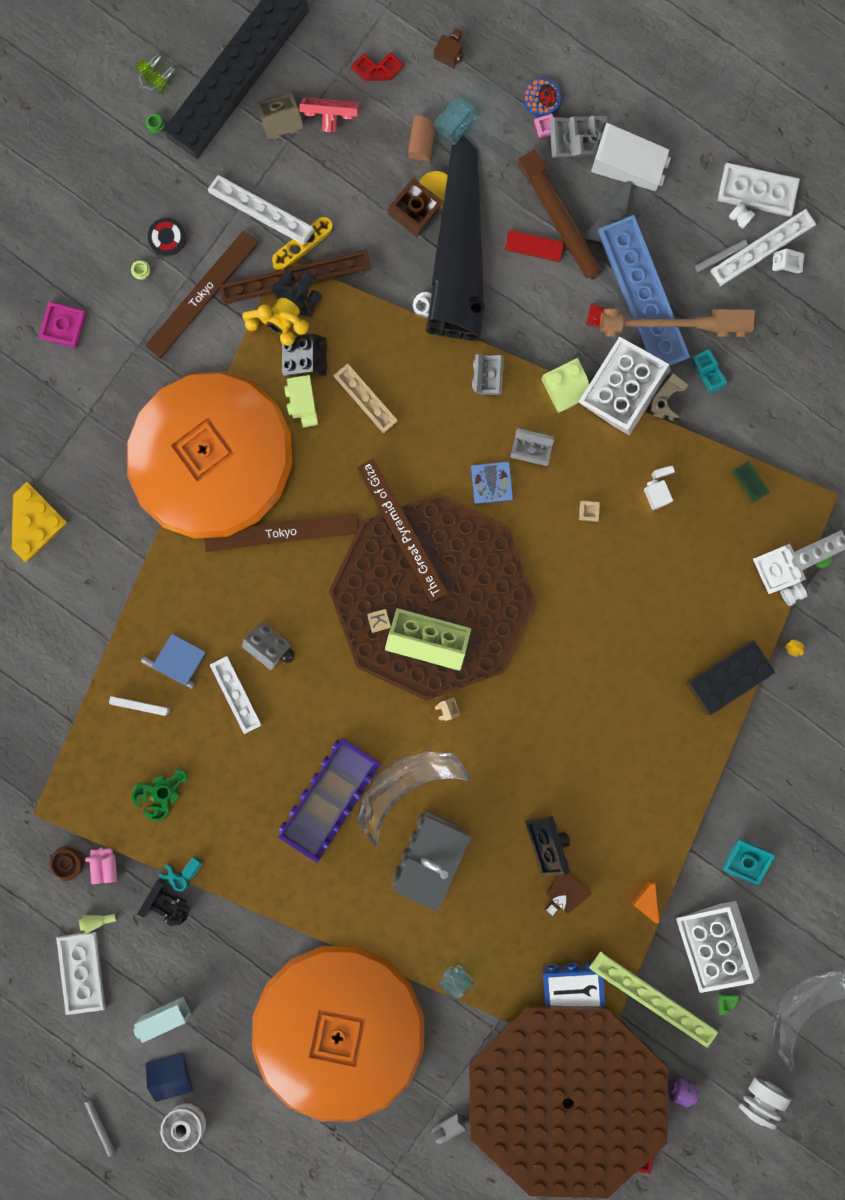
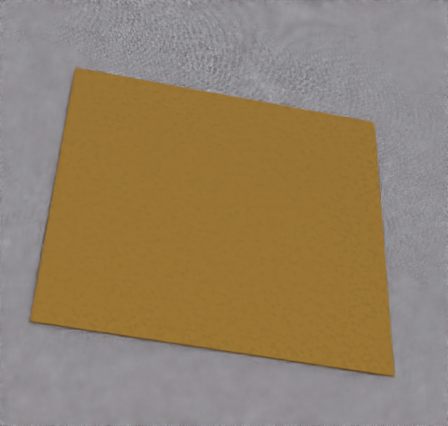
M278 258L277 262L284 264V259L280 260ZM295 262L289 268L300 266L301 264ZM336 279L314 283L309 288L307 298L312 290L318 291L322 298L314 308L315 311L311 317L301 315L297 317L306 320L309 324L308 332L305 334L313 333L326 337V375L318 376L310 373L291 376L283 375L280 335L272 332L259 318L260 325L256 331L246 330L228 371L230 374L254 381L278 403L291 431L292 468L282 495L259 522L251 526L356 513L359 529L362 521L382 514L357 469L358 466L373 458L400 507L424 500L436 494H441L509 526L530 588L536 600V605L504 673L426 701L358 669L329 592L356 533L206 552L204 538L194 539L165 529L160 525L37 803L34 815L167 874L169 871L164 867L166 864L173 866L174 872L182 875V870L191 858L195 856L204 864L192 880L189 879L190 884L329 945L357 946L388 959L405 978L510 1023L528 1005H545L543 967L555 964L558 967L566 966L570 963L586 965L588 962H594L598 954L602 952L637 976L659 923H654L631 902L648 881H653L656 887L660 922L759 684L714 714L706 715L685 682L749 640L756 642L769 662L792 605L788 606L780 590L768 594L753 559L787 544H790L793 552L819 541L838 495L833 491L647 412L643 413L630 435L612 426L580 403L558 413L541 380L544 374L550 372L549 370L479 340L469 341L429 334L426 332L427 318ZM272 293L261 296L256 310L264 304L272 309L278 301L275 295ZM292 324L288 331L293 332L295 336L300 335L295 332L294 324ZM475 354L504 356L502 395H480L473 391V361L475 360ZM347 363L398 420L385 434L380 431L333 377ZM310 375L318 425L303 428L301 417L293 418L292 415L288 414L287 404L290 403V397H286L284 386H288V378ZM517 429H527L531 432L554 437L548 466L510 458ZM201 446V452L206 451L208 447ZM509 462L513 500L474 504L471 465ZM672 465L675 473L659 478L658 481H665L673 502L652 511L644 489L648 487L647 483L653 481V471ZM580 501L600 502L598 522L579 521ZM808 568L802 570L804 576H805L806 571H807ZM261 622H264L291 644L290 649L294 652V659L290 663H283L279 660L276 666L270 670L241 647L243 640ZM171 634L206 652L190 679L195 682L192 689L141 662L142 657L145 655L156 661ZM228 656L262 726L246 734L243 733L210 667V664ZM110 696H116L171 709L169 715L163 716L111 705L109 700ZM455 697L461 715L447 721L439 720L443 712L441 709L436 710L435 706L442 701ZM344 738L382 764L318 863L279 839L278 837L281 833L278 830L284 821L288 823L291 816L288 814L294 805L298 807L302 800L299 797L305 788L309 790L312 786L310 780L316 772L320 774L323 769L320 765L325 757H331L334 752L331 748L336 740L341 741ZM175 769L183 770L187 775L188 781L186 783H179L175 790L179 794V798H177L174 804L168 799V816L160 821L150 820L145 816L143 810L146 809L149 812H153L154 810L149 809L147 806L161 804L151 801L149 797L150 792L147 791L146 802L143 803L142 797H140L139 802L142 807H137L131 797L133 787L141 782L155 785V783L151 782L154 778L161 775L166 780L175 775ZM329 770L318 788L344 804L355 786ZM314 793L304 811L329 827L340 809ZM426 810L468 828L471 835L469 844L438 912L393 892L394 886L392 885L394 872L397 866L400 867L402 862V854L405 848L409 850L411 834L413 830L417 832V821L420 814H425ZM553 816L557 825V832H566L570 838V845L563 848L570 874L592 892L591 896L570 913H566L560 908L552 916L545 909L552 901L546 892L556 876L542 877L525 823L526 820L531 818ZM603 978L605 1006L611 1009L613 1014L619 1019L629 995Z

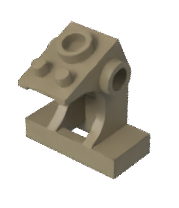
M670 373L652 399L650 411L654 412L653 416L664 419L665 415L669 416L668 420L671 421L674 420V417L679 418L677 414L669 409L668 399L673 392L684 391L688 384L673 373ZM659 401L664 403L661 408L658 407Z

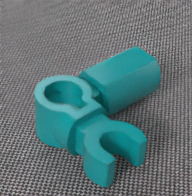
M193 856L182 870V875L178 872L175 873L173 866L170 864L164 866L169 871L168 875H165L163 872H160L158 875L161 879H168L176 891H183L188 888L189 879L192 880L204 863Z

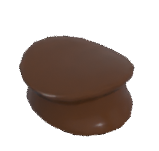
M64 846L57 849L50 859L51 872L63 881L73 880L81 873L83 868L81 855L71 847Z

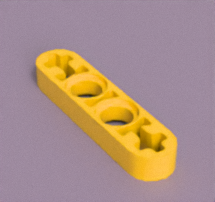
M321 217L311 224L315 229L312 233L315 237L313 242H306L303 245L292 239L278 250L272 257L273 267L278 271L288 269L332 233L331 220L327 217ZM321 224L327 225V230L325 228L321 229ZM298 246L301 250L299 253L293 254L290 252V248ZM277 259H284V264L278 263Z

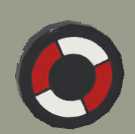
M161 218L150 226L148 242L150 247L159 255H175L185 245V231L178 221L171 218Z

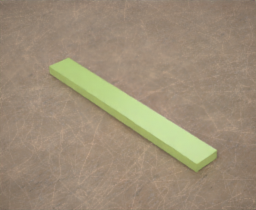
M600 952L589 967L602 978L708 1048L718 1034V1031L604 953Z

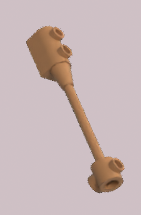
M604 309V313L600 317L601 332H606L605 336H617V332H622L624 327H695L717 333V337H729V333H736L735 337H747V333H751L754 328L755 310L712 309V316L695 319H625L623 314L620 313V309Z

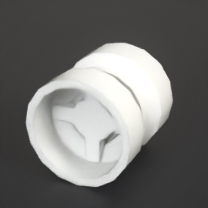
M740 202L728 217L731 220L737 219L738 226L743 229L755 216V213L751 210L748 211L746 206Z
M801 582L780 590L788 606L795 604L798 599L802 600L807 597V592Z

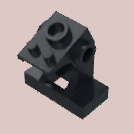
M159 878L137 915L145 918L149 911L152 910L165 917L163 921L170 926L181 925L187 920L188 912L191 908L186 905L187 901L183 898H175L163 891L162 889L167 881ZM165 899L174 905L171 913L161 908Z

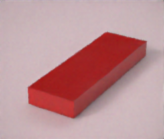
M509 230L504 250L560 262L564 242Z

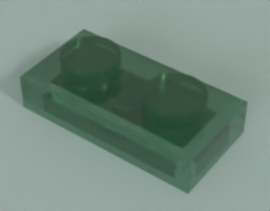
M749 460L731 471L752 503L770 493Z

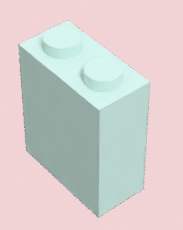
M184 997L142 1015L134 1024L135 1028L133 1030L136 1038H140L143 1043L185 1024L191 1013Z

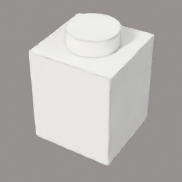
M656 479L647 483L648 487L644 489L652 511L673 502L664 480L659 482Z

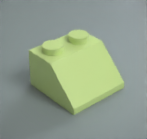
M578 358L544 374L541 379L558 413L578 404L589 386L587 376Z

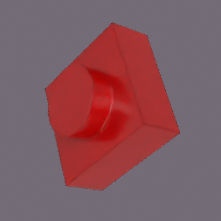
M591 304L586 324L600 328L601 314L604 313V309L608 308Z

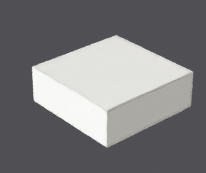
M671 465L653 471L652 477L653 480L672 475L675 471Z

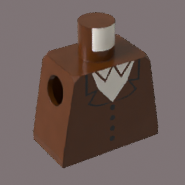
M570 873L556 876L546 892L552 901L545 909L552 916L560 908L566 913H570L591 896L592 892Z

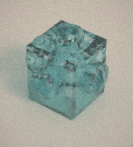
M458 965L453 969L449 967L443 972V978L439 985L455 1001L465 995L475 982Z

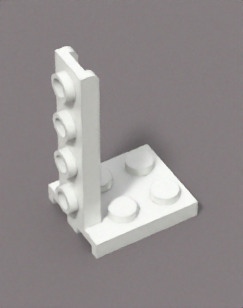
M841 530L793 552L791 545L787 544L754 558L753 561L768 594L806 580L802 570L845 550V536Z

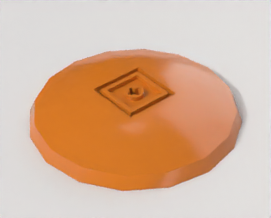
M224 371L192 373L160 388L138 413L127 441V477L140 506L163 528L194 539L228 537L259 522L281 497L292 468L291 431L278 403L254 381ZM201 446L208 447L205 455L203 453L199 454Z
M321 946L290 959L266 983L252 1016V1052L264 1083L288 1108L320 1122H355L386 1109L411 1084L424 1053V1014L412 984L388 959L357 946ZM336 1033H340V1037H343V1040H339V1043H336L332 1035L335 1036Z

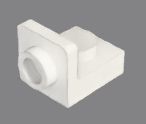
M787 248L775 252L772 270H786L797 274L803 272L804 253Z

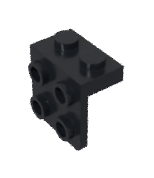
M313 333L295 336V341L292 345L286 346L282 344V374L291 376L310 373L325 376L327 368L326 337Z

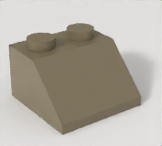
M292 92L256 103L267 139H276L282 134L295 133L303 128Z

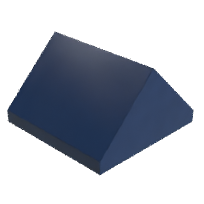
M184 1053L146 1063L147 1089L155 1102L193 1092Z

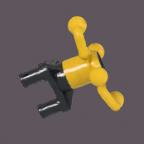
M285 270L279 281L275 282L271 287L273 294L278 300L274 307L271 309L270 306L264 304L259 306L258 310L243 313L242 317L245 321L246 329L256 331L260 325L259 318L272 332L280 335L282 344L286 346L292 345L295 341V335L293 332L288 331L289 328L294 324L293 327L297 334L303 335L307 333L309 329L308 322L304 319H299L297 316L311 317L315 311L314 308L322 298V295L316 290H312L307 298L309 288L317 279L316 275L313 274L308 279L312 272L306 271L299 283L289 287L295 279V275Z

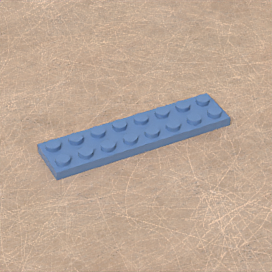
M632 215L598 229L632 319H675L635 216ZM636 327L645 351L668 363L669 366L690 358L678 327Z

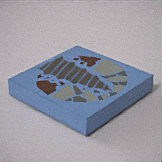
M509 462L471 465L474 504L513 500Z

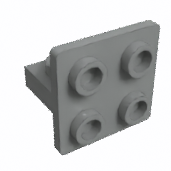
M261 622L244 638L241 647L268 669L272 670L291 647V644L264 622Z

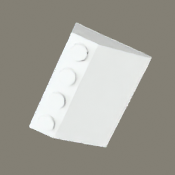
M619 337L582 395L579 403L612 426L630 435L669 374L670 366L661 359Z
M736 901L718 904L676 918L700 993L755 983L759 978L760 973Z

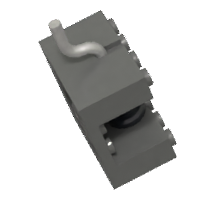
M426 810L425 814H420L417 821V832L413 830L411 834L409 850L405 848L402 854V862L400 867L397 866L394 872L392 885L394 886L393 892L438 912L469 844L471 835L468 828Z

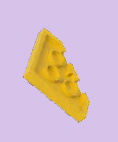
M26 482L13 494L12 549L27 563L68 524L29 482Z

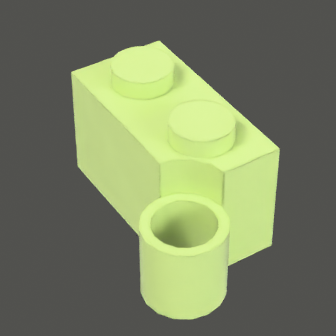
M310 375L288 378V386H284L286 397H290V403L287 404L288 414L292 415L293 418L301 417L303 428L318 425Z

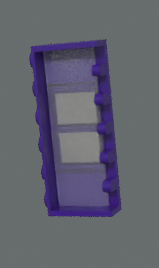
M344 738L341 741L336 740L331 748L334 751L331 757H325L320 765L323 767L320 774L317 772L310 780L312 786L309 790L305 788L299 797L302 800L298 807L294 805L288 814L291 816L288 823L284 821L278 830L281 833L278 837L279 839L318 863L382 764Z

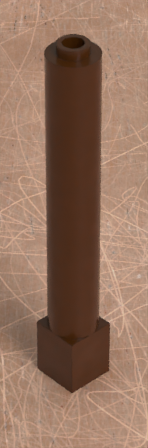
M534 149L518 158V167L528 184L532 185L584 277L593 280L600 276L602 267L547 175L546 167L536 150Z

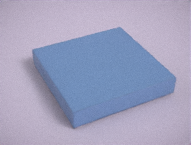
M171 634L152 668L187 686L206 652Z

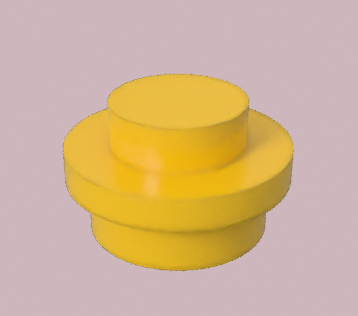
M790 640L785 646L788 650L787 652L795 657L801 656L805 652V646L796 640Z

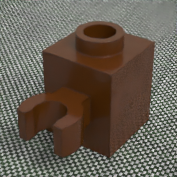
M455 28L450 38L442 34L434 49V59L451 68H454L456 63L459 64L464 55L462 44L458 43L462 36L461 30Z

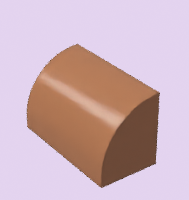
M414 115L408 158L431 162L436 123L433 120Z

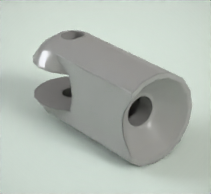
M456 1113L433 1127L431 1135L443 1129L444 1136L435 1141L437 1144H442L464 1132L466 1126L460 1115Z

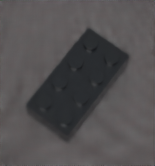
M749 640L685 683L706 715H712L776 672L756 642Z

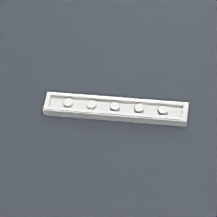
M217 175L208 188L210 194L305 245L314 232V227L219 175Z
M807 209L720 263L711 269L710 272L721 287L813 228L816 223Z

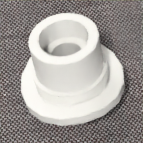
M423 292L416 296L413 303L415 314L425 318L428 317L432 293Z

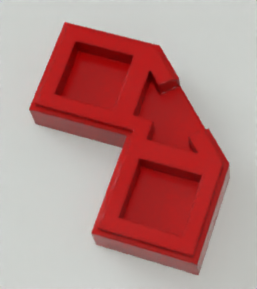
M391 52L378 65L363 53L351 66V69L364 81H390L404 68V64Z

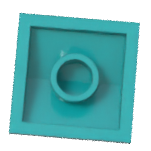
M739 839L731 848L723 866V871L758 886L776 854Z

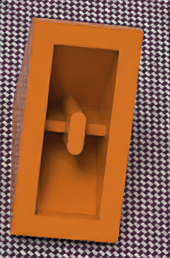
M648 881L631 903L654 923H659L655 883Z

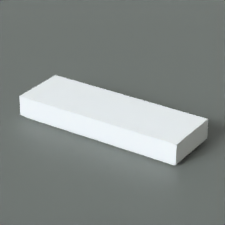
M110 696L109 700L111 705L163 716L169 715L171 709L116 696Z

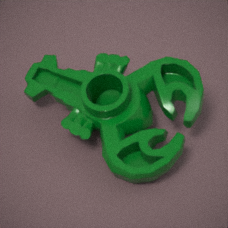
M177 768L175 769V775L166 780L161 775L154 778L151 782L155 783V785L146 782L138 783L133 787L131 793L132 801L137 807H142L139 798L142 797V802L145 803L147 791H149L150 800L161 805H149L147 807L154 811L149 812L144 809L143 813L152 821L163 820L169 814L168 799L174 804L177 798H179V794L175 790L180 782L186 783L188 781L187 775L183 770Z

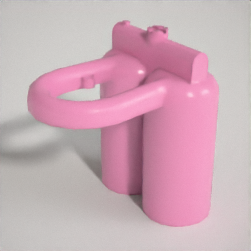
M102 847L97 850H90L91 856L86 857L85 861L89 862L91 884L117 882L116 858L112 848L103 849Z

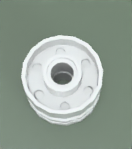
M754 1077L748 1088L755 1095L754 1098L745 1095L743 1099L748 1104L741 1102L738 1107L754 1122L775 1130L778 1124L774 1120H781L780 1115L775 1110L778 1109L785 1112L791 1102V1098L771 1082Z
M182 1103L175 1106L161 1124L160 1135L163 1143L175 1152L191 1150L200 1141L206 1130L205 1115L198 1106L191 1103ZM181 1125H184L187 1130L182 1129Z

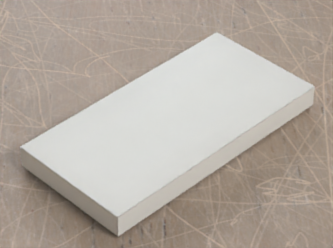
M726 163L717 201L734 205L742 202L748 208L791 217L800 178Z
M96 931L87 934L79 933L56 937L66 1015L105 1010Z

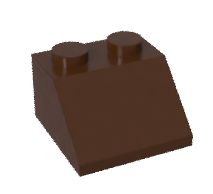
M412 178L391 203L388 215L418 238L431 222L443 201Z

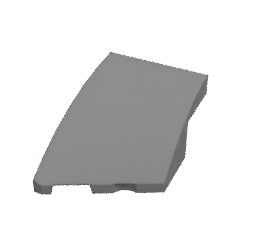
M607 116L550 118L552 158L595 155L598 149V142L603 134L601 133L603 125L607 122Z

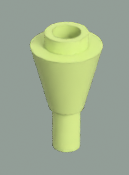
M115 914L106 916L82 915V919H79L80 930L85 931V934L106 923L115 922L116 917Z

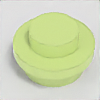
M143 260L136 261L131 267V273L136 279H146L150 274V266Z

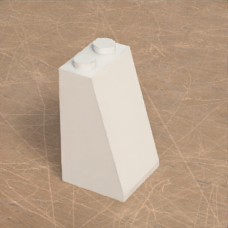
M606 123L591 172L623 182L631 181L632 185L656 192L658 186L663 184L665 175L662 174L663 169L668 168L671 157H668L669 149Z

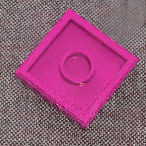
M48 301L38 338L77 348L86 311Z

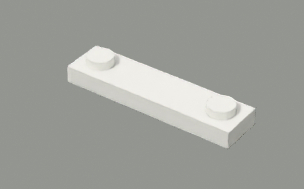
M228 656L210 664L243 733L246 734L262 726Z

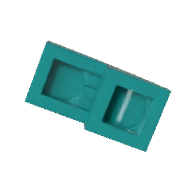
M709 349L692 357V361L710 394L727 386V381L719 370L718 363Z

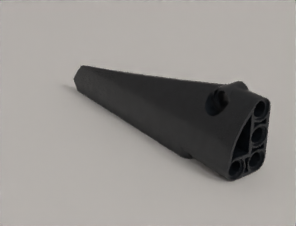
M461 135L452 141L426 332L433 335L477 341L481 337L485 310L477 149L464 135ZM472 309L478 310L479 313H474Z

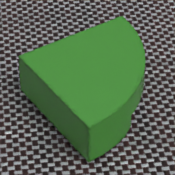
M718 994V1014L725 1015L737 1005L739 995Z

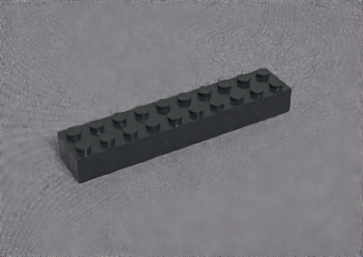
M261 0L163 129L166 137L195 159H198L309 12L307 1Z

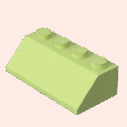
M397 608L385 650L460 671L471 628Z

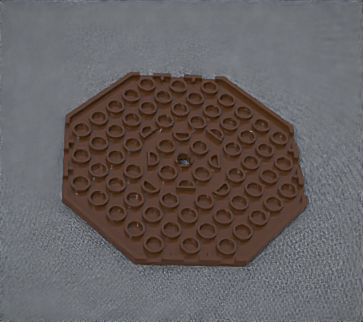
M441 494L401 507L448 594L442 596L436 602L428 601L425 591L382 514L361 522L329 590L356 667L426 701L504 673L536 605V600L530 588L509 526ZM398 608L471 628L460 671L386 651L385 647L390 628L372 633L367 614L386 609L391 626L396 609Z
M528 1005L518 1017L504 1027L503 1031L484 1046L483 1050L469 1062L470 1139L529 1196L609 1198L668 1144V1066L622 1020L620 1021L607 1006ZM566 1098L574 1101L569 1107L563 1104V1100Z

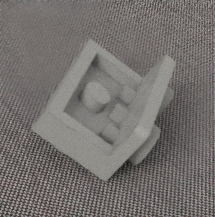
M475 354V360L473 361L474 378L472 380V388L475 393L480 395H502L504 356Z
M517 429L510 458L548 466L554 437L531 432L527 429Z

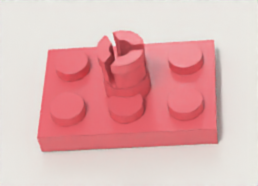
M304 97L300 103V112H304V115L315 116L316 113L322 114V131L331 132V129L333 132L337 131V115H342L344 119H354L360 111V102Z

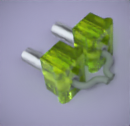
M159 54L150 62L142 58L138 63H135V67L139 74L140 87L143 90H156L158 93L163 94V90L168 86L167 80L176 71L171 66L163 75H160L157 71L154 73L153 68L162 59ZM143 77L146 81H150L153 88L144 86L141 78Z

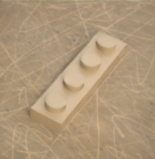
M348 363L333 375L383 434L398 422Z

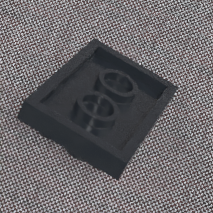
M553 816L526 820V827L542 877L570 873L568 861L563 851V848L570 845L568 834L566 832H557V825Z

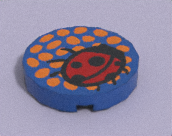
M536 79L524 91L523 103L525 108L536 117L553 114L560 105V90L551 80Z

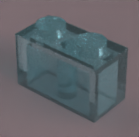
M456 96L448 104L445 111L436 118L433 125L440 137L455 145L477 119L478 115L473 105Z

